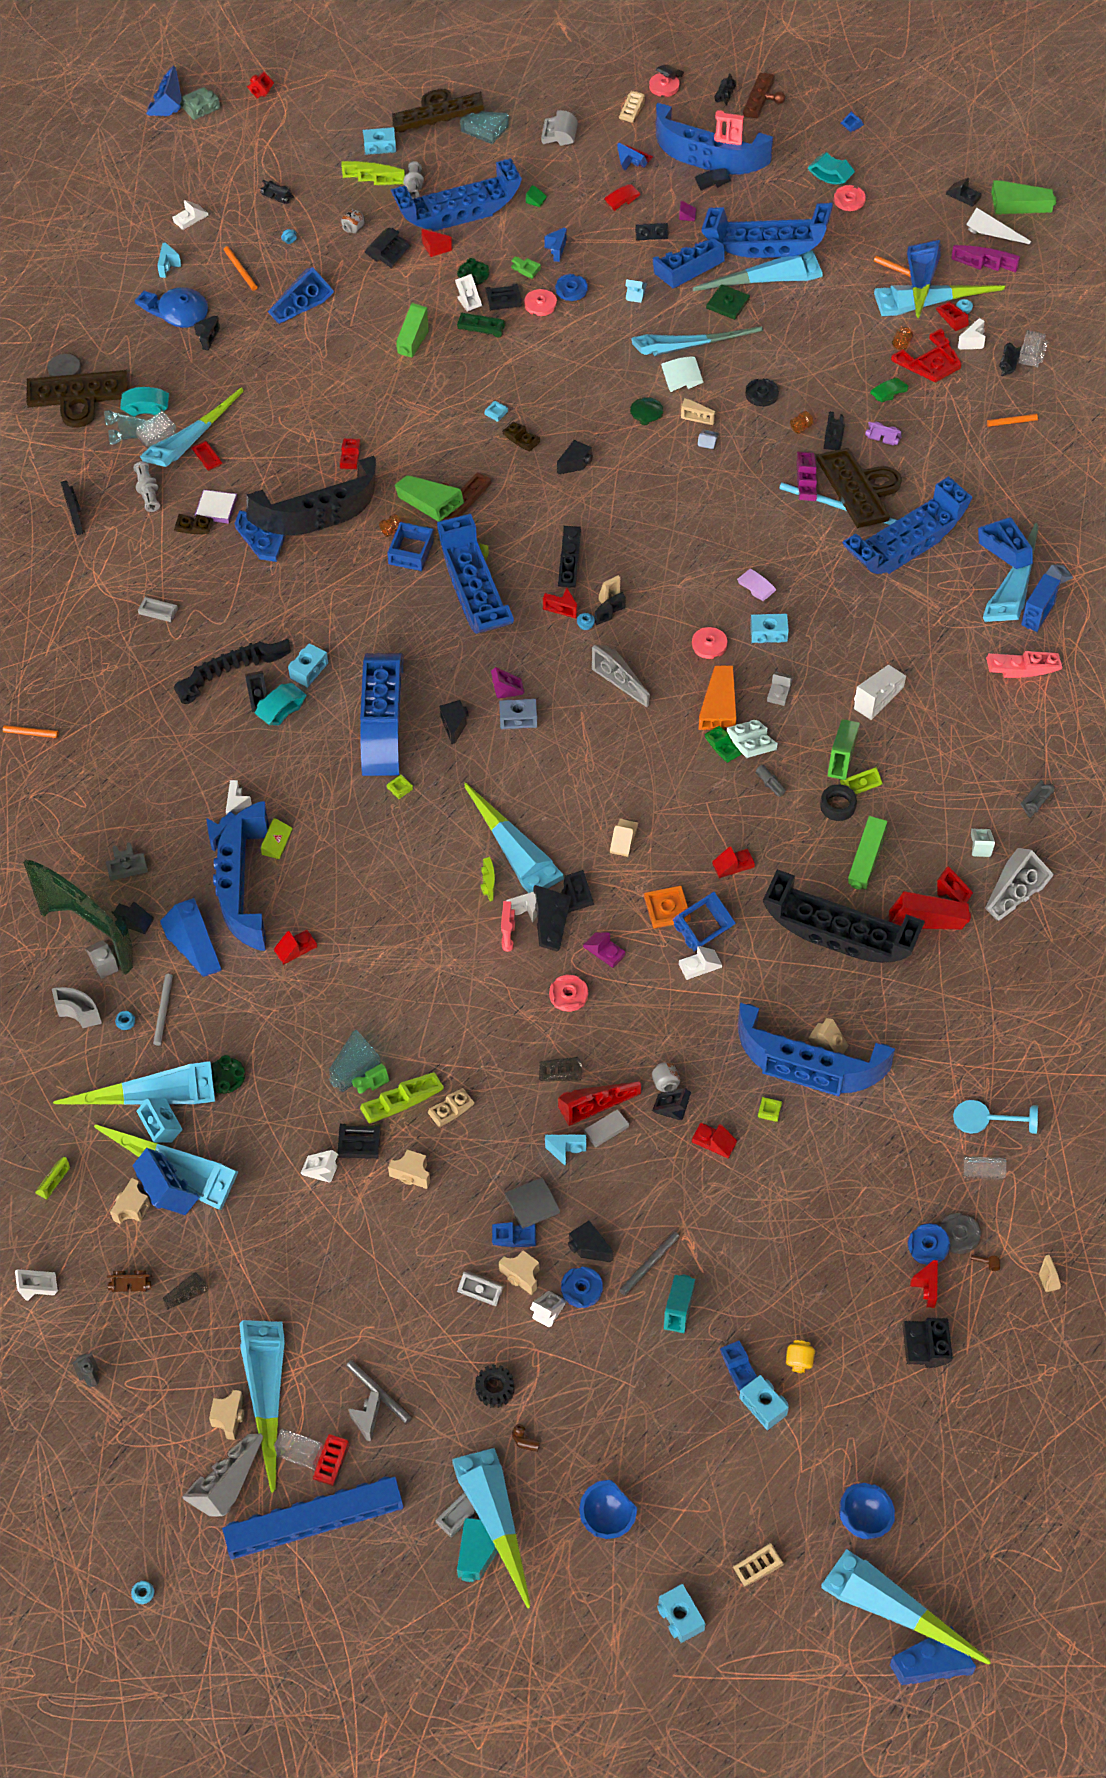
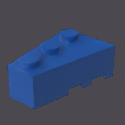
M1011 517L978 528L979 544L1015 569L1033 564L1032 547Z
M146 1148L132 1165L137 1173V1178L141 1180L145 1192L148 1193L151 1203L156 1208H164L186 1215L200 1198L197 1193H191L187 1189V1181L185 1179L181 1181L176 1176L175 1172L177 1170L161 1152Z
M930 1637L893 1656L890 1662V1666L901 1685L928 1682L940 1678L948 1679L960 1675L969 1676L973 1675L976 1669L969 1655Z

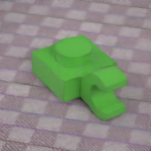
M515 256L511 260L514 263L511 266L512 269L519 270L518 273L531 279L541 269V264L528 258L523 261Z
M381 1063L365 1072L366 1077H356L352 1080L353 1087H356L360 1094L368 1088H371L373 1091L388 1083L389 1077L385 1066Z

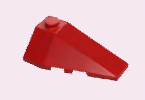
M637 1081L577 1089L572 1092L568 1091L558 1097V1108L568 1126H571L640 1095L641 1083Z

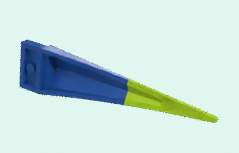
M940 240L908 246L907 257L917 318L920 317L941 257Z

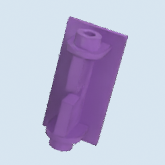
M880 422L868 423L869 429L866 430L865 436H868L869 439L880 441L881 436H884L883 443L892 446L899 444L902 435L898 428L892 426L889 428L883 426Z

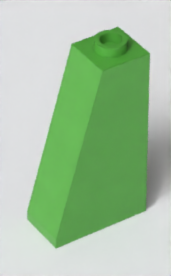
M993 180L991 194L995 214L1051 213L1053 206H1056V196L1053 195L1052 189Z
M409 475L395 484L398 498L438 522L464 503L459 488Z
M841 720L831 751L827 777L846 780L858 737L859 722Z
M872 816L868 817L848 877V884L855 889L861 890L868 887L887 834L886 820Z

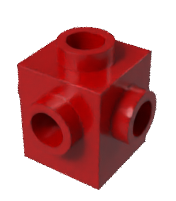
M264 71L258 76L256 74L252 76L247 88L256 98L260 96L265 97L270 92L269 89L273 86L274 82Z

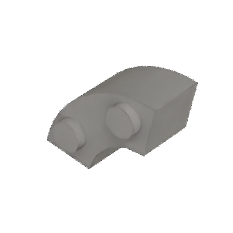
M68 987L52 989L59 1017L68 1016L74 1018L80 1023L82 1028L102 1024L97 1007L87 994Z

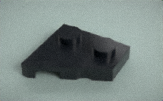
M581 870L565 875L564 888L561 893L571 896L568 913L594 905L584 871Z

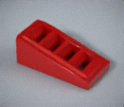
M950 301L936 307V311L955 331L969 325L968 314Z
M328 1434L313 1475V1480L334 1486L350 1447L348 1440ZM331 1453L337 1455L338 1458L336 1459L328 1456V1454ZM328 1462L334 1464L335 1467L325 1465L324 1463ZM324 1470L332 1473V1475L328 1476L322 1474L321 1471Z

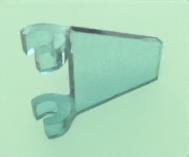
M104 411L105 425H111L117 421L120 431H108L110 444H116L123 439L155 436L152 421L125 416L112 411Z

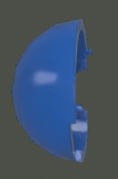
M612 1480L596 1482L586 1490L581 1498L579 1511L581 1521L590 1533L596 1537L612 1539L620 1537L630 1530L635 1522L637 1507Z
M853 1484L845 1490L839 1502L841 1521L852 1534L861 1539L879 1538L890 1531L894 1523L895 1509L892 1500L876 1484Z

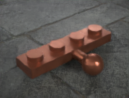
M758 74L743 110L744 117L758 118L766 99L774 100L777 104H782L785 101L786 97L783 92L769 93L774 81V74Z
M477 472L460 489L464 503L441 521L461 516L492 484L491 478ZM446 482L441 483L443 485L451 486L449 483Z

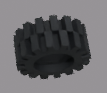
M492 1365V1368L489 1369V1366H486L485 1371L481 1370L479 1376L477 1375L476 1394L480 1402L483 1400L484 1405L490 1404V1407L494 1408V1405L497 1404L499 1408L502 1407L501 1403L506 1405L508 1399H512L515 1391L512 1373L509 1374L507 1368L503 1370L501 1365H499V1368H496V1365ZM493 1379L500 1380L503 1383V1389L498 1393H491L486 1387L489 1381Z

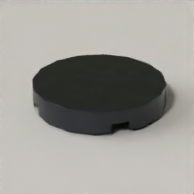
M765 378L763 380L754 379L749 382L745 392V396L751 404L762 407L775 403L779 394L777 384Z

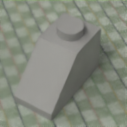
M103 940L85 948L101 979L119 971L109 946Z

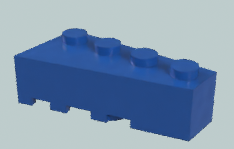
M715 238L695 244L693 248L684 247L681 248L680 252L674 254L672 252L666 253V256L662 258L658 256L653 257L654 274L674 289L724 262V245Z

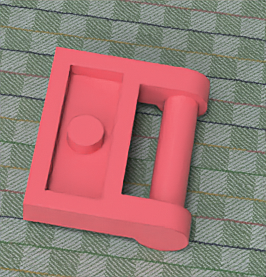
M717 111L715 113L717 123L714 140L721 143L741 145L744 116ZM723 121L727 122L726 135L722 133Z
M503 901L501 931L503 933L502 949L507 952L513 949L511 932L515 931V909H512L511 901Z

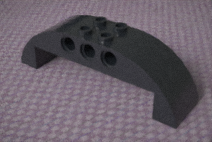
M371 456L358 460L356 479L275 504L270 503L263 490L247 494L246 518L260 529L280 535L307 534L348 521L359 515L371 501L375 483L376 458Z
M776 870L763 898V903L771 916L793 934L814 944L870 962H895L905 959L912 954L924 926V920L906 914L902 926L794 889L795 875Z

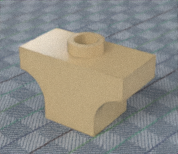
M826 1018L823 1024L817 1023L809 1036V1040L814 1047H823L825 1050L834 1053L840 1052L844 1054L849 1046L833 1019Z
M407 1149L401 1159L391 1160L388 1166L389 1176L399 1179L405 1184H414L428 1189L430 1174L425 1170L427 1166L426 1155Z
M131 1178L124 1191L118 1194L116 1203L110 1211L113 1221L121 1224L126 1219H135L140 1222L150 1207V1201L147 1195L141 1193L142 1189L139 1181Z
M522 1251L515 1258L504 1256L499 1261V1271L508 1277L510 1283L514 1286L519 1285L531 1295L537 1290V1280L534 1277L540 1270L539 1262Z
M233 1390L227 1398H213L209 1417L211 1426L222 1428L226 1438L231 1440L236 1439L239 1422L242 1423L244 1417V1409H242L243 1395L241 1391Z

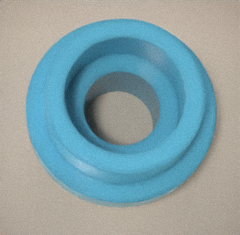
M966 299L959 300L956 305L966 314H969L973 308L972 302Z
M147 1581L136 1583L131 1591L133 1600L138 1604L150 1602L154 1596L153 1586ZM142 1590H146L147 1594L145 1596H139Z

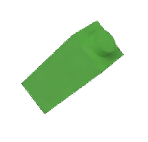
M414 303L411 304L396 341L398 354L412 358L428 334L427 307Z

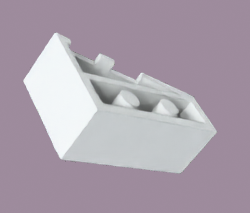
M887 665L857 686L854 697V709L872 720L904 688L906 675Z

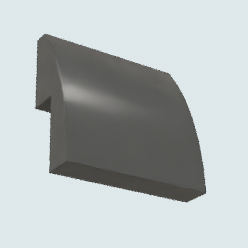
M543 1178L505 1192L506 1200L513 1209L515 1218L522 1229L560 1213L559 1207Z

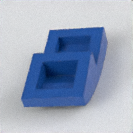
M143 291L134 300L142 309L162 318L159 312L160 300H158L156 294Z
M513 1222L492 1224V1244L504 1247H535L536 1226L533 1224L522 1229L520 1225L514 1226Z
M740 1341L720 1348L724 1362L738 1391L757 1378Z

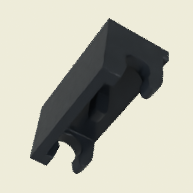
M829 411L824 449L840 450L845 424H843L844 416L841 414L840 419L837 420L834 418V412Z

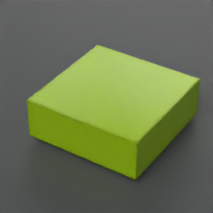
M399 775L387 784V789L400 799L413 790V785L402 775Z
M762 1097L758 1118L778 1122L782 1101Z

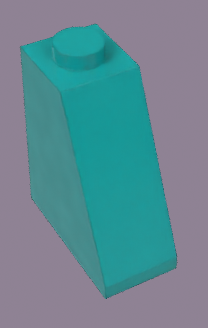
M674 1275L665 1309V1330L685 1334L695 1288V1279L688 1275Z
M465 1518L457 1575L463 1581L474 1582L475 1580H481L497 1555L498 1550L481 1520Z

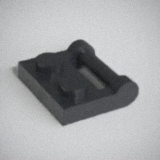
M517 283L512 284V286L498 288L485 287L490 311L522 307Z
M340 1124L338 1158L379 1159L381 1124H374V1126H347V1124ZM346 1134H373V1137L346 1136Z

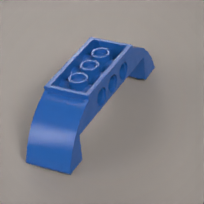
M510 158L496 162L497 177L413 199L406 185L391 189V192L401 213L410 223L421 228L437 231L493 216L494 212L501 209L515 195L522 178Z
M948 476L935 485L934 497L930 501L865 541L855 533L842 543L872 573L890 574L941 542L942 538L963 516L972 500V496Z
M366 653L364 656L360 715L362 776H399L400 758L398 745L401 673H403L404 665L403 653Z
M740 1003L738 1035L741 1045L750 1059L763 1070V1074L840 1096V1093H853L875 1085L891 1070L895 1048L887 1044L875 1043L870 1062L868 1063L860 1058L845 1056L840 1052L834 1053L825 1050L823 1047H814L803 1041H794L783 1035H774L763 1029L757 1030L759 1008L752 1004Z

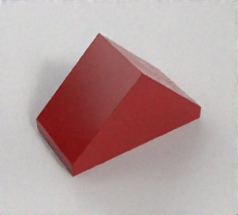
M426 229L421 230L422 244L430 257L452 251L451 236Z

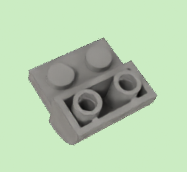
M559 110L556 117L545 119L541 137L542 143L558 141L560 146L574 143L578 125L576 117L570 112Z

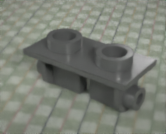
M1040 780L1020 803L1029 818L1035 812H1038L1040 806L1054 793L1055 786L1053 784L1045 785Z
M92 1352L80 1355L72 1362L80 1381L84 1379L89 1387H95L99 1383V1378L96 1374L99 1369Z

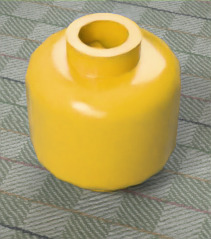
M794 1340L793 1344L788 1345L786 1364L792 1367V1372L805 1373V1369L813 1367L815 1349L810 1346V1342Z

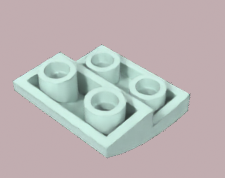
M695 357L678 358L661 364L671 392L685 385L690 389L703 383Z
M751 720L750 722L727 727V732L733 743L747 758L777 750L778 743L767 735L768 728L758 720Z

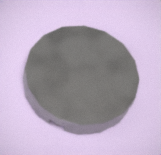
M71 354L57 355L47 365L50 377L80 374L81 371L79 359Z
M961 1213L951 1214L944 1218L940 1225L949 1236L951 1245L949 1251L953 1253H969L977 1247L980 1241V1227L970 1216L967 1217Z

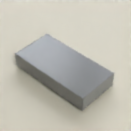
M144 597L138 613L172 622L178 611V606Z
M617 1109L584 1129V1133L596 1148L629 1128V1123Z
M464 1492L435 1522L450 1537H453L464 1526L465 1518L471 1519L477 1512Z

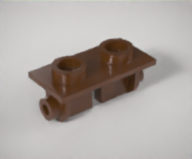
M146 1270L134 1271V1275H126V1271H113V1275H107V1278H112V1282H108V1290H112V1292H128V1284H131V1292H147V1290H151V1281H148V1277H152V1275H147Z

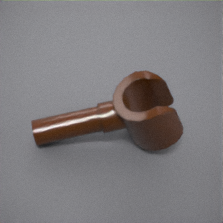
M995 1255L989 1258L971 1256L973 1261L989 1264L990 1271L1000 1270V1259Z

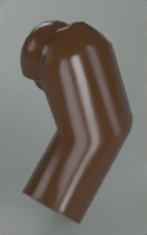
M515 1425L512 1437L517 1446L522 1449L538 1452L540 1441L529 1439L523 1425Z

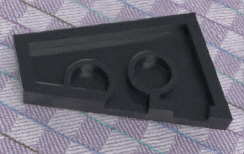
M67 480L60 483L76 535L84 534L78 515L81 509L73 486H69Z
M535 885L533 891L536 897L535 910L538 917L539 946L557 952L560 950L571 896Z

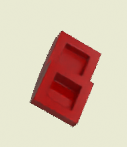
M632 184L615 190L605 197L604 200L615 211L625 202L629 205L641 194Z
M343 438L340 469H357L360 439Z

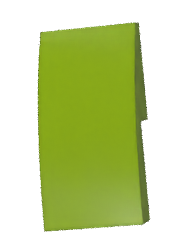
M487 857L483 859V867H481L483 874L481 890L484 896H488L489 901H493L495 896V874L491 858Z

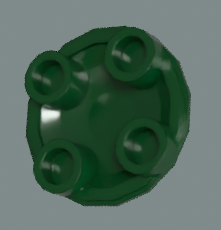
M469 258L459 267L457 276L462 278L471 274L475 285H479L489 277V267L483 262Z
M644 397L632 403L630 413L633 418L640 421L641 425H648L650 422L663 417V406L656 399Z
M224 1055L211 1065L215 1092L231 1093L243 1084L246 1073L240 1061Z

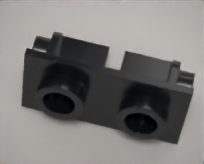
M731 73L728 78L722 79L719 90L714 95L716 102L724 101L725 105L728 104L736 88V82Z
M262 180L265 186L260 189V193L263 196L273 199L276 194L274 200L283 204L289 203L290 197L294 199L288 187L278 186L270 180L269 182Z
M668 223L636 225V241L668 239Z
M1007 343L1004 346V355H1002L999 364L1002 370L1001 376L1011 374L1016 370L1021 346L1015 348L1012 343Z

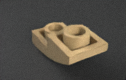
M462 1088L447 1095L445 1101L429 1108L428 1114L437 1126L441 1127L467 1111L474 1105V1101Z

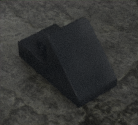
M969 177L954 183L946 191V195L972 207L980 200L982 193L968 187Z
M212 316L194 324L195 333L197 336H200L199 341L201 342L202 350L209 351L220 329L218 316Z
M133 902L130 907L119 903L110 920L117 925L146 934L154 917L137 903Z
M687 1088L660 1093L657 1096L652 1111L656 1114L682 1120L691 1092Z

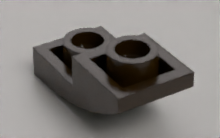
M512 422L502 431L503 435L510 441L529 452L540 443L538 436L528 433L525 426Z
M179 514L174 531L197 535L209 534L213 518L198 514L193 518Z

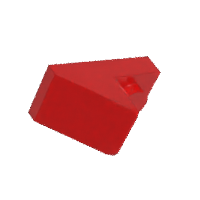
M568 588L565 589L562 597L544 594L543 610L577 618V603Z
M731 846L712 861L719 878L755 867L748 849L734 853Z
M949 866L945 868L937 880V896L948 895L953 901L967 903L973 894Z
M308 930L292 936L290 931H287L275 946L274 952L284 965L317 948V943Z
M700 1123L692 1137V1143L728 1159L737 1144V1140L721 1124L718 1125L717 1129Z
M933 1260L915 1274L910 1283L911 1287L923 1288V1299L926 1300L927 1308H935L937 1302L938 1260Z

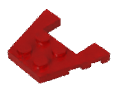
M942 328L931 333L929 337L937 346L936 348L916 359L912 358L902 349L891 356V361L935 383L961 369V362L954 349L950 347V342L945 337Z

